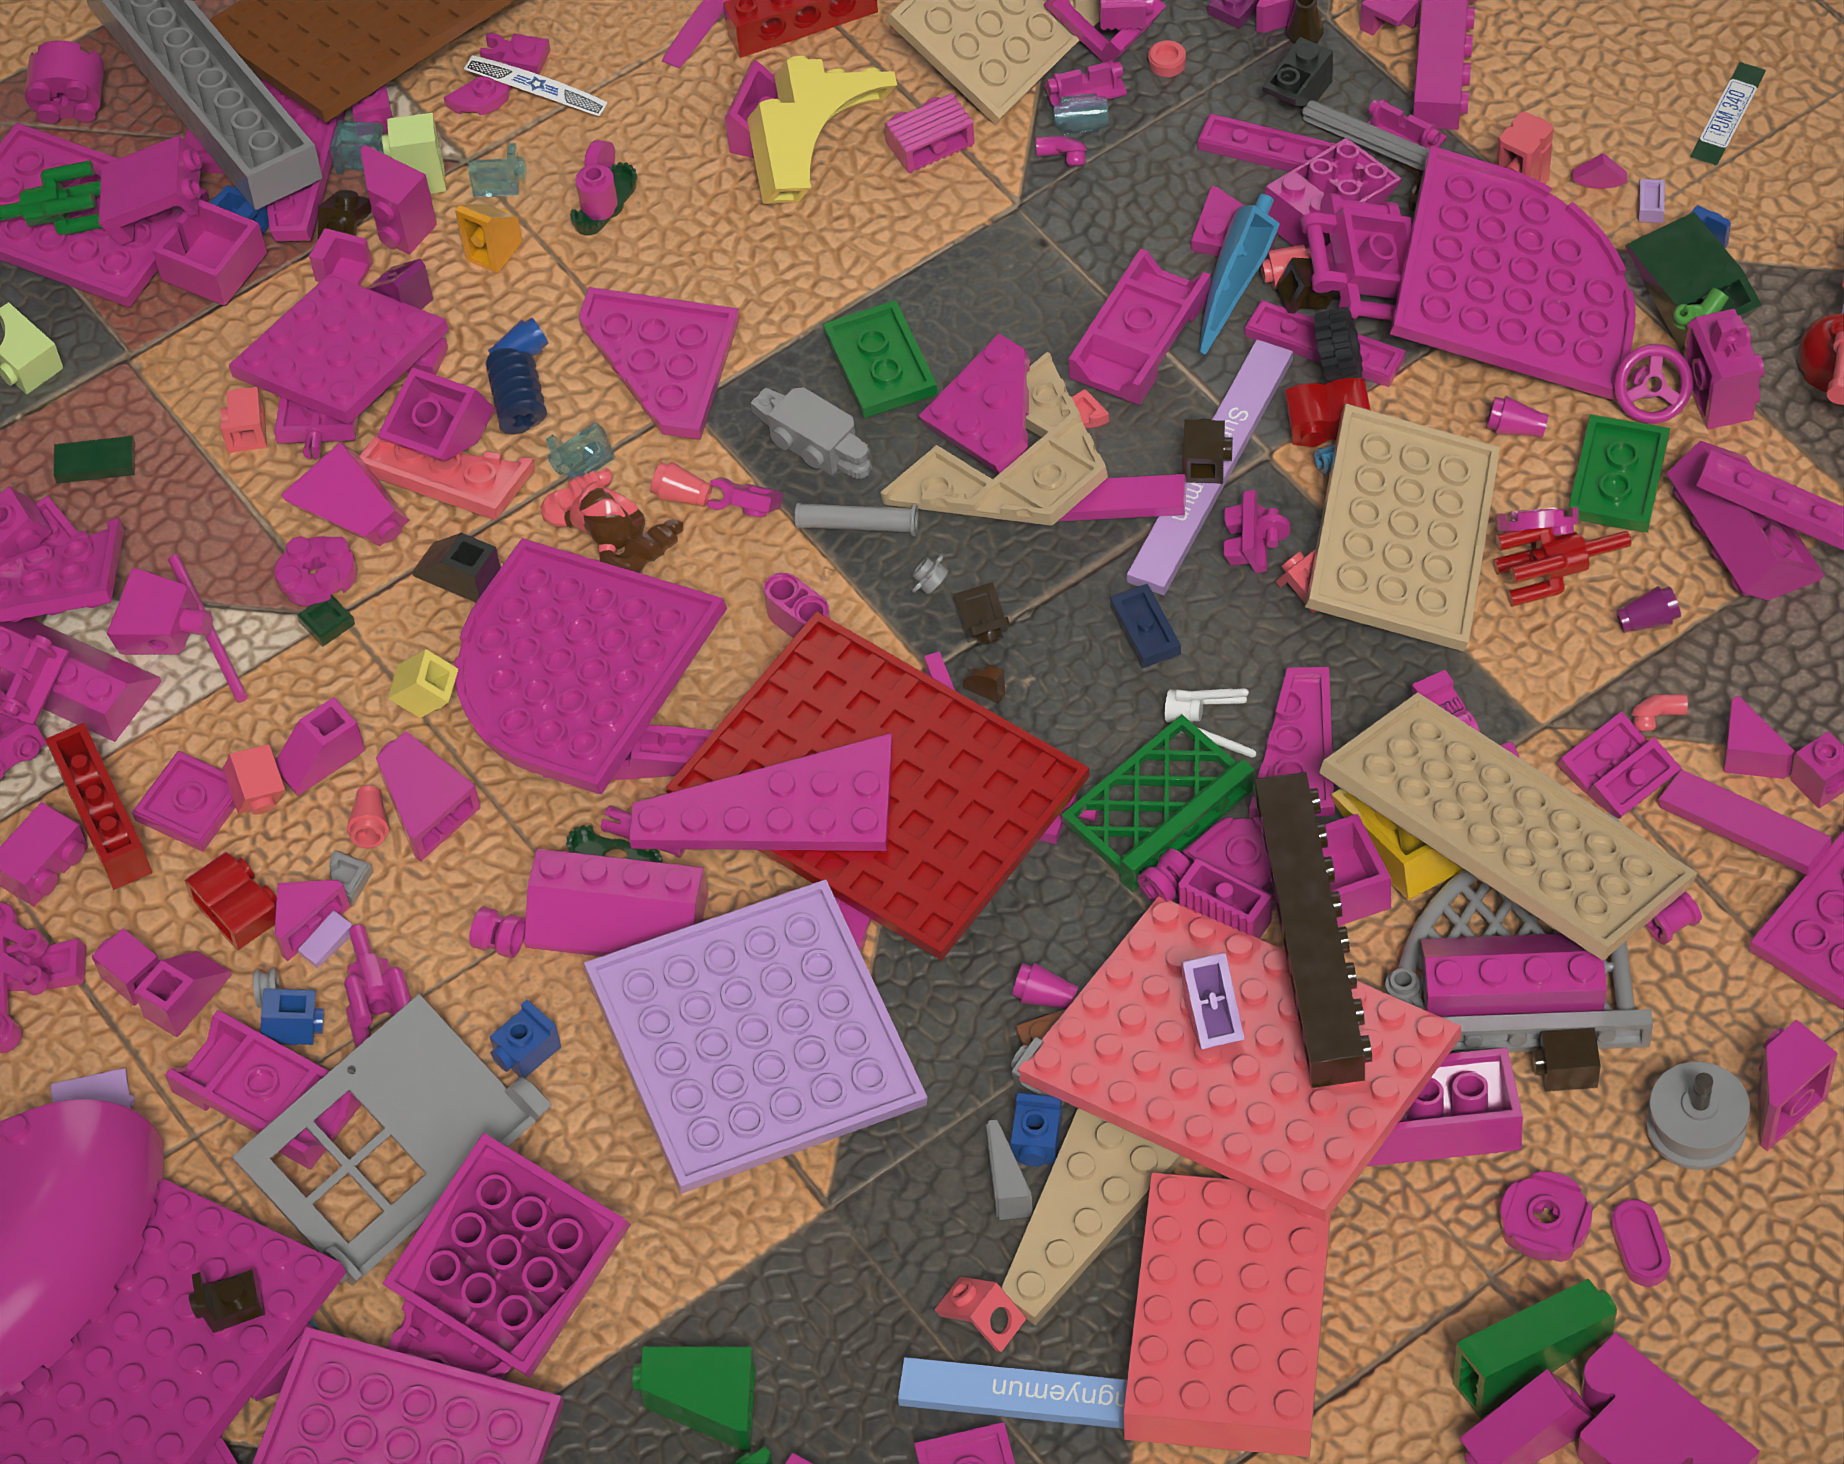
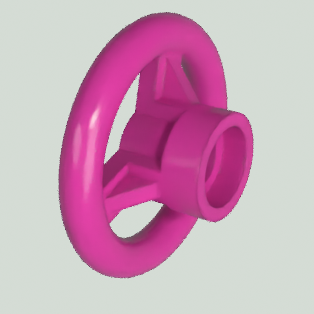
M1662 344L1641 346L1629 353L1618 367L1614 381L1616 399L1622 410L1632 419L1646 424L1662 423L1678 415L1688 403L1693 388L1692 372L1686 359L1677 350ZM1649 357V365H1643L1634 371L1631 377L1632 388L1627 390L1626 383L1629 372L1637 362ZM1663 357L1670 360L1679 371L1681 379L1679 393L1666 385V380L1662 373ZM1655 376L1656 385L1653 389L1648 390L1647 381ZM1660 396L1671 403V405L1661 411L1647 412L1639 409L1632 402L1642 397L1654 398Z

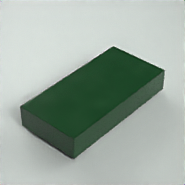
M133 436L54 444V478L57 484L135 475V442Z

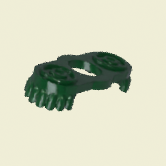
M619 162L617 165L613 164L612 168L608 167L614 176L618 199L617 207L611 217L601 221L592 220L581 209L579 211L576 209L571 210V222L579 234L594 235L598 233L611 218L617 216L622 211L624 203L636 189L637 174L636 169H633V165H628L627 162L624 164Z
M584 825L580 826V828L575 827L574 831H570L569 836L566 838L567 849L570 853L605 856L607 852L619 849L628 855L627 859L662 863L659 850L649 849V852L641 849H631L630 843L625 840H611L596 835L591 825H588L587 828Z

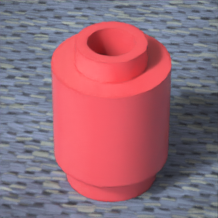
M1302 244L1270 250L1260 266L1263 282H1270L1273 290L1278 289L1276 284L1292 257L1311 258L1310 247L1306 248Z

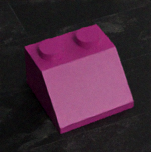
M364 145L360 152L379 240L389 248H397L410 255L437 225L426 174Z
M412 367L377 437L386 442L444 462L478 443L495 408L475 388Z
M1797 1019L1785 1030L1782 1028L1776 1029L1767 1038L1763 1046L1765 1055L1759 1067L1761 1074L1757 1094L1760 1146L1766 1151L1770 1150L1828 1097L1838 1053Z

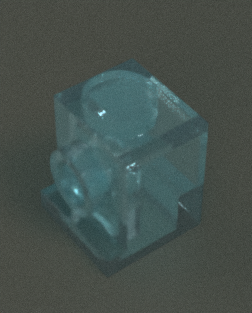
M338 120L330 147L336 174H344L345 169L364 171L360 152L364 145L384 154L382 135H385L383 124Z

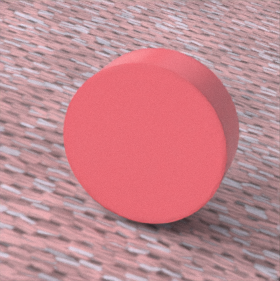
M1170 40L1155 43L1148 52L1149 68L1154 74L1161 77H1173L1180 74L1186 66V51L1184 47Z

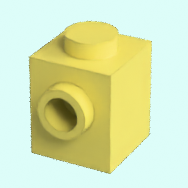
M425 649L397 665L388 699L417 717L422 718L449 703L458 668Z

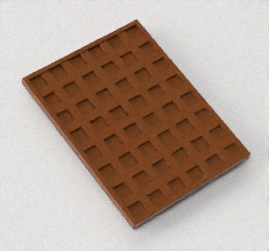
M240 0L209 20L256 75L326 123L332 118L341 115L343 111L358 101L369 97L375 90L389 81L398 78L412 66L429 58L432 53L449 42L458 39L469 29L480 22L486 21L491 15L506 5L517 0Z

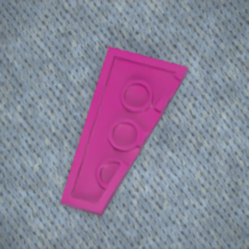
M1329 667L1287 668L1276 707L1273 727L1269 733L1267 749L1258 778L1306 772L1310 789L1317 788L1319 793L1321 813L1315 814V816H1334L1335 804L1331 796L1334 793V783L1319 773L1323 760L1332 754ZM1256 791L1250 803L1249 818L1258 817Z

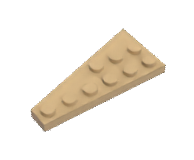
M1077 1109L1001 1287L1028 1321L1036 1325L1149 1199L1151 1174H1171L1185 1157L1082 1109Z

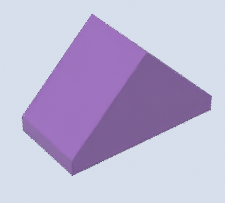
M1226 952L1181 962L1184 1003L1200 1049L1245 1040Z

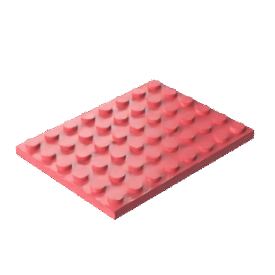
M1158 896L1043 1037V1045L1029 1061H1024L1018 1068V1073H1020L1019 1081L1325 1222L1460 1040L1461 1026L1357 981V988L1351 989L1353 999L1361 998L1365 1025H1359L1360 1035H1369L1372 1050V1062L1365 1063V1081L1311 1088L1285 950L1252 935H1247L1245 932H1239L1238 929H1232L1231 926L1217 922L1215 919H1210L1208 916H1202L1201 913H1195L1194 910L1180 906V904L1171 900L1167 902ZM1226 952L1245 1040L1200 1049L1184 1003L1181 962Z

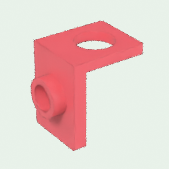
M959 1277L935 1308L936 1313L940 1317L971 1322L995 1351L998 1352L1004 1350L1026 1320L1023 1313L996 1282ZM1002 1307L1007 1312L1008 1323L1001 1333L996 1334L991 1328L990 1318L995 1309Z

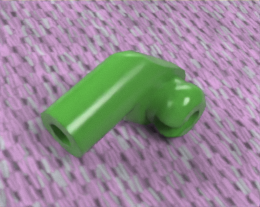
M1712 288L1701 304H1681L1677 306L1673 312L1674 325L1681 330L1687 331V324L1695 317L1720 312L1729 297L1722 291Z

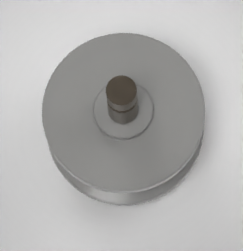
M1687 1062L1676 1065L1663 1073L1653 1086L1646 1123L1649 1139L1662 1157L1679 1167L1692 1170H1707L1719 1167L1730 1161L1743 1145L1750 1114L1749 1097L1739 1079L1718 1065L1707 1062Z

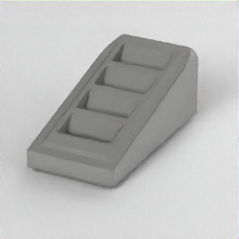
M989 1120L988 1124H986L996 1216L999 1217V1220L1030 1217L1033 1215L1031 1191L997 1120Z

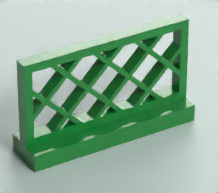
M1181 715L1061 814V821L1120 873V882L1133 892L1139 887L1137 876L1147 867H1155L1158 864V858L1169 848L1181 852L1253 791L1255 769L1243 759L1237 763L1184 715ZM1182 731L1194 741V751L1169 750V741ZM1146 760H1164V776L1139 775V766ZM1169 761H1194V776H1169ZM1199 761L1218 762L1226 770L1217 777L1199 776ZM1116 785H1133L1134 801L1109 800V791ZM1139 786H1164V802L1139 801ZM1169 786L1194 787V797L1188 802H1169ZM1086 810L1104 811V826H1085L1077 817ZM1109 811H1134V827L1108 826ZM1139 811L1164 812V822L1158 827H1139ZM1108 837H1134V847L1120 857L1108 846Z

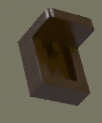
M352 190L335 192L318 206V239L325 228L356 236L357 224L371 213L370 199L358 196V193Z
M993 582L953 595L968 643L978 640L980 646L1003 639L1002 632L1008 630L1010 622L1008 617H1004Z

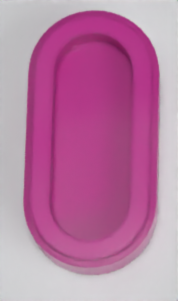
M1631 1199L1621 1202L1613 1211L1611 1231L1625 1273L1635 1284L1644 1287L1656 1286L1667 1278L1671 1264V1256L1657 1214L1644 1201Z

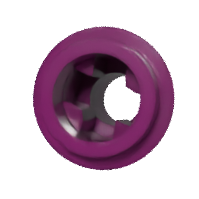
M1657 586L1626 604L1623 608L1617 609L1616 615L1622 631L1627 633L1673 625V620L1680 618L1681 612L1672 588L1668 586L1661 589Z

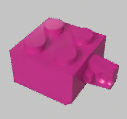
M1735 309L1695 317L1687 324L1683 357L1686 359L1692 372V395L1706 429L1709 430L1753 420L1755 405L1757 402H1760L1759 380L1761 377H1764V364L1760 354H1754L1752 350L1751 335L1747 324L1743 323L1741 316L1737 315Z

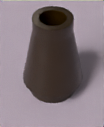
M1295 0L1287 26V34L1294 44L1299 37L1317 44L1323 36L1324 26L1317 0Z

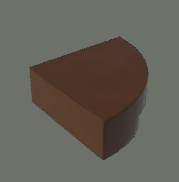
M986 665L984 669L973 668L965 678L963 688L999 704L1005 695L1004 670L992 665Z

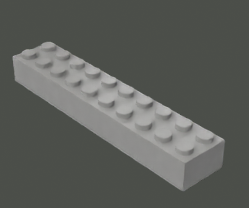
M87 0L91 11L255 211L323 179L314 143L193 0Z

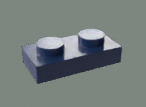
M1148 584L1110 597V607L1143 668L1181 655V644Z

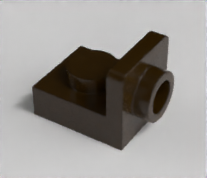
M252 1269L210 1285L201 1271L192 1274L194 1292L189 1293L192 1311L197 1319L204 1318L213 1333L265 1315L259 1279Z

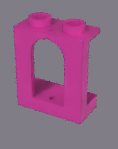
M1047 0L1044 4L1103 63L1110 59L1114 62L1154 23L1166 7L1161 0H1153V14H1146L1145 28L1140 29L1138 27L1135 30L1131 27L1128 30L1122 28L1108 41L1074 9L1069 0Z

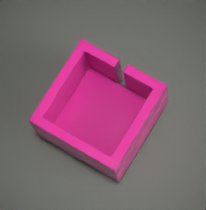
M199 199L198 214L189 216L184 211L176 221L178 229L171 227L152 251L162 281L226 306L267 254V250L258 222Z
M1355 814L1325 824L1328 847L1322 848L1324 857H1332L1335 872V882L1329 883L1331 892L1339 891L1342 905V917L1337 918L1338 926L1391 909V876L1359 815Z

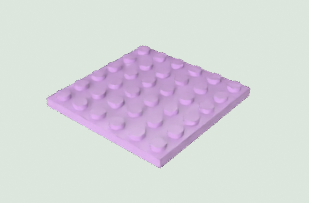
M826 879L584 962L586 977L680 1194L927 1105L928 1097Z

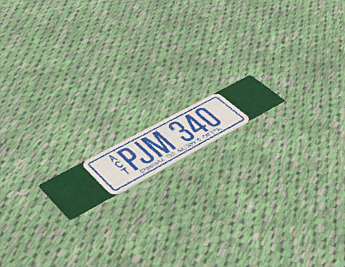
M1739 62L1690 156L1691 158L1712 165H1718L1766 72L1765 69Z

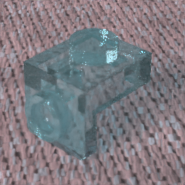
M508 143L507 159L469 160L468 174L473 197L519 195L520 180L526 179V161L524 156H518L516 143Z
M597 422L565 443L554 435L546 438L551 452L548 455L551 466L558 474L562 475L565 473L571 479L597 471L616 458L605 429Z

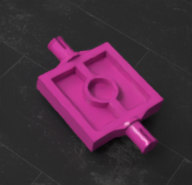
M280 396L274 430L277 443L305 442L304 456L312 459L313 452L314 459H317L320 456L322 441L338 442L356 439L359 415L350 424H347Z

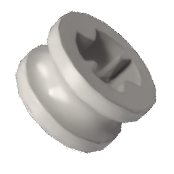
M276 967L270 968L268 973H263L261 969H255L253 972L254 997L258 1008H262L263 989H281L279 972Z

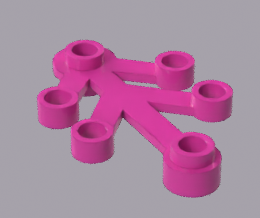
M2 902L0 903V1053H7L18 1045L22 1036L21 1027L8 1016L7 975L18 981L20 986L31 995H38L45 991L49 984V977L38 966L27 967L7 954L6 942L11 941L17 944L19 950L27 957L36 959L46 952L48 941L37 930H25L20 927L15 910L10 905ZM37 977L35 982L31 984L32 980Z

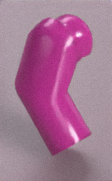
M1066 136L1036 138L1037 157L1066 155V163L1069 167H1079L1086 163L1085 153L1088 151L1083 142Z

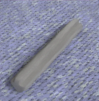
M1310 100L1307 106L1303 108L1304 121L1341 137L1348 138L1355 143L1416 169L1424 170L1426 156L1429 151L1428 148L1315 100Z

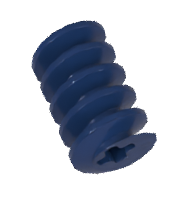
M512 348L494 350L487 357L485 364L499 420V427L505 434L524 433L531 427L540 424L547 415L543 393H541V384L538 380L539 376L535 358L529 353L518 352Z

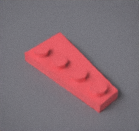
M377 435L359 455L377 479L494 520L498 519L535 470L533 458L520 457L518 462L501 460V454L484 452L483 457L462 454L460 452L443 462L381 440Z

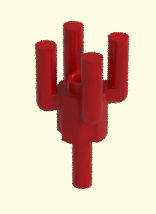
M1552 527L1510 531L1496 535V543L1500 551L1537 542L1536 548L1493 559V567L1497 575L1510 572L1514 583L1544 576V582L1507 591L1510 606L1514 607L1561 594L1565 589L1563 576L1586 571L1589 569V557L1631 547L1632 542L1628 531L1585 541L1582 534L1577 532L1555 537Z

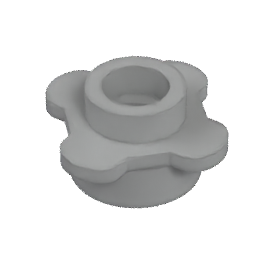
M939 553L933 561L926 557L919 563L911 575L916 581L910 591L915 593L920 588L928 595L939 586L949 571L940 563L944 555Z

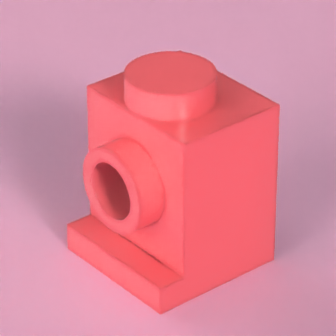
M258 387L226 391L227 407L221 408L222 423H220L228 453L267 448L265 410Z

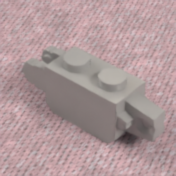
M804 387L794 388L786 396L764 388L752 400V413L769 426L772 441L781 449L791 450L801 456L809 466L816 469L820 468L830 475L840 470L848 476L852 475V478L855 477L856 479L860 478L862 480V478L869 476L872 469L870 460L867 459L870 449L868 444L866 445L865 442H862L861 439L855 436L853 416Z

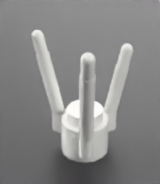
M1245 688L1200 691L1170 689L1165 703V721L1172 723L1179 716L1184 715L1192 723L1193 721L1200 722L1203 704H1244L1247 701L1246 696L1249 694V691ZM1198 728L1218 746L1251 758L1256 756V751Z

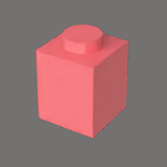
M270 744L229 754L223 771L238 814L251 811L252 814L258 815L274 809L285 788Z

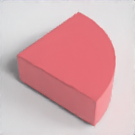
M1086 389L1072 396L1086 429L1099 427L1109 422V413Z

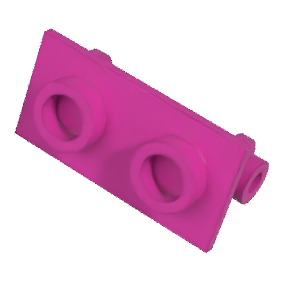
M1112 59L1107 60L1105 63L1087 67V73L1084 74L1081 73L1080 69L1061 74L1055 73L1053 78L1047 79V83L1044 84L1055 113L1127 95L1120 77L1123 76L1121 62H1113Z
M1384 99L1380 101L1373 100L1369 106L1368 113L1373 116L1367 123L1428 149H1430V146L1439 148L1447 139V136L1437 129L1436 124H1429L1411 114L1406 117L1404 116V111L1388 104V101Z
M36 635L32 641L29 640L27 644L29 646L6 696L1 698L0 714L34 726L69 651L51 645L52 642L49 639L40 635Z

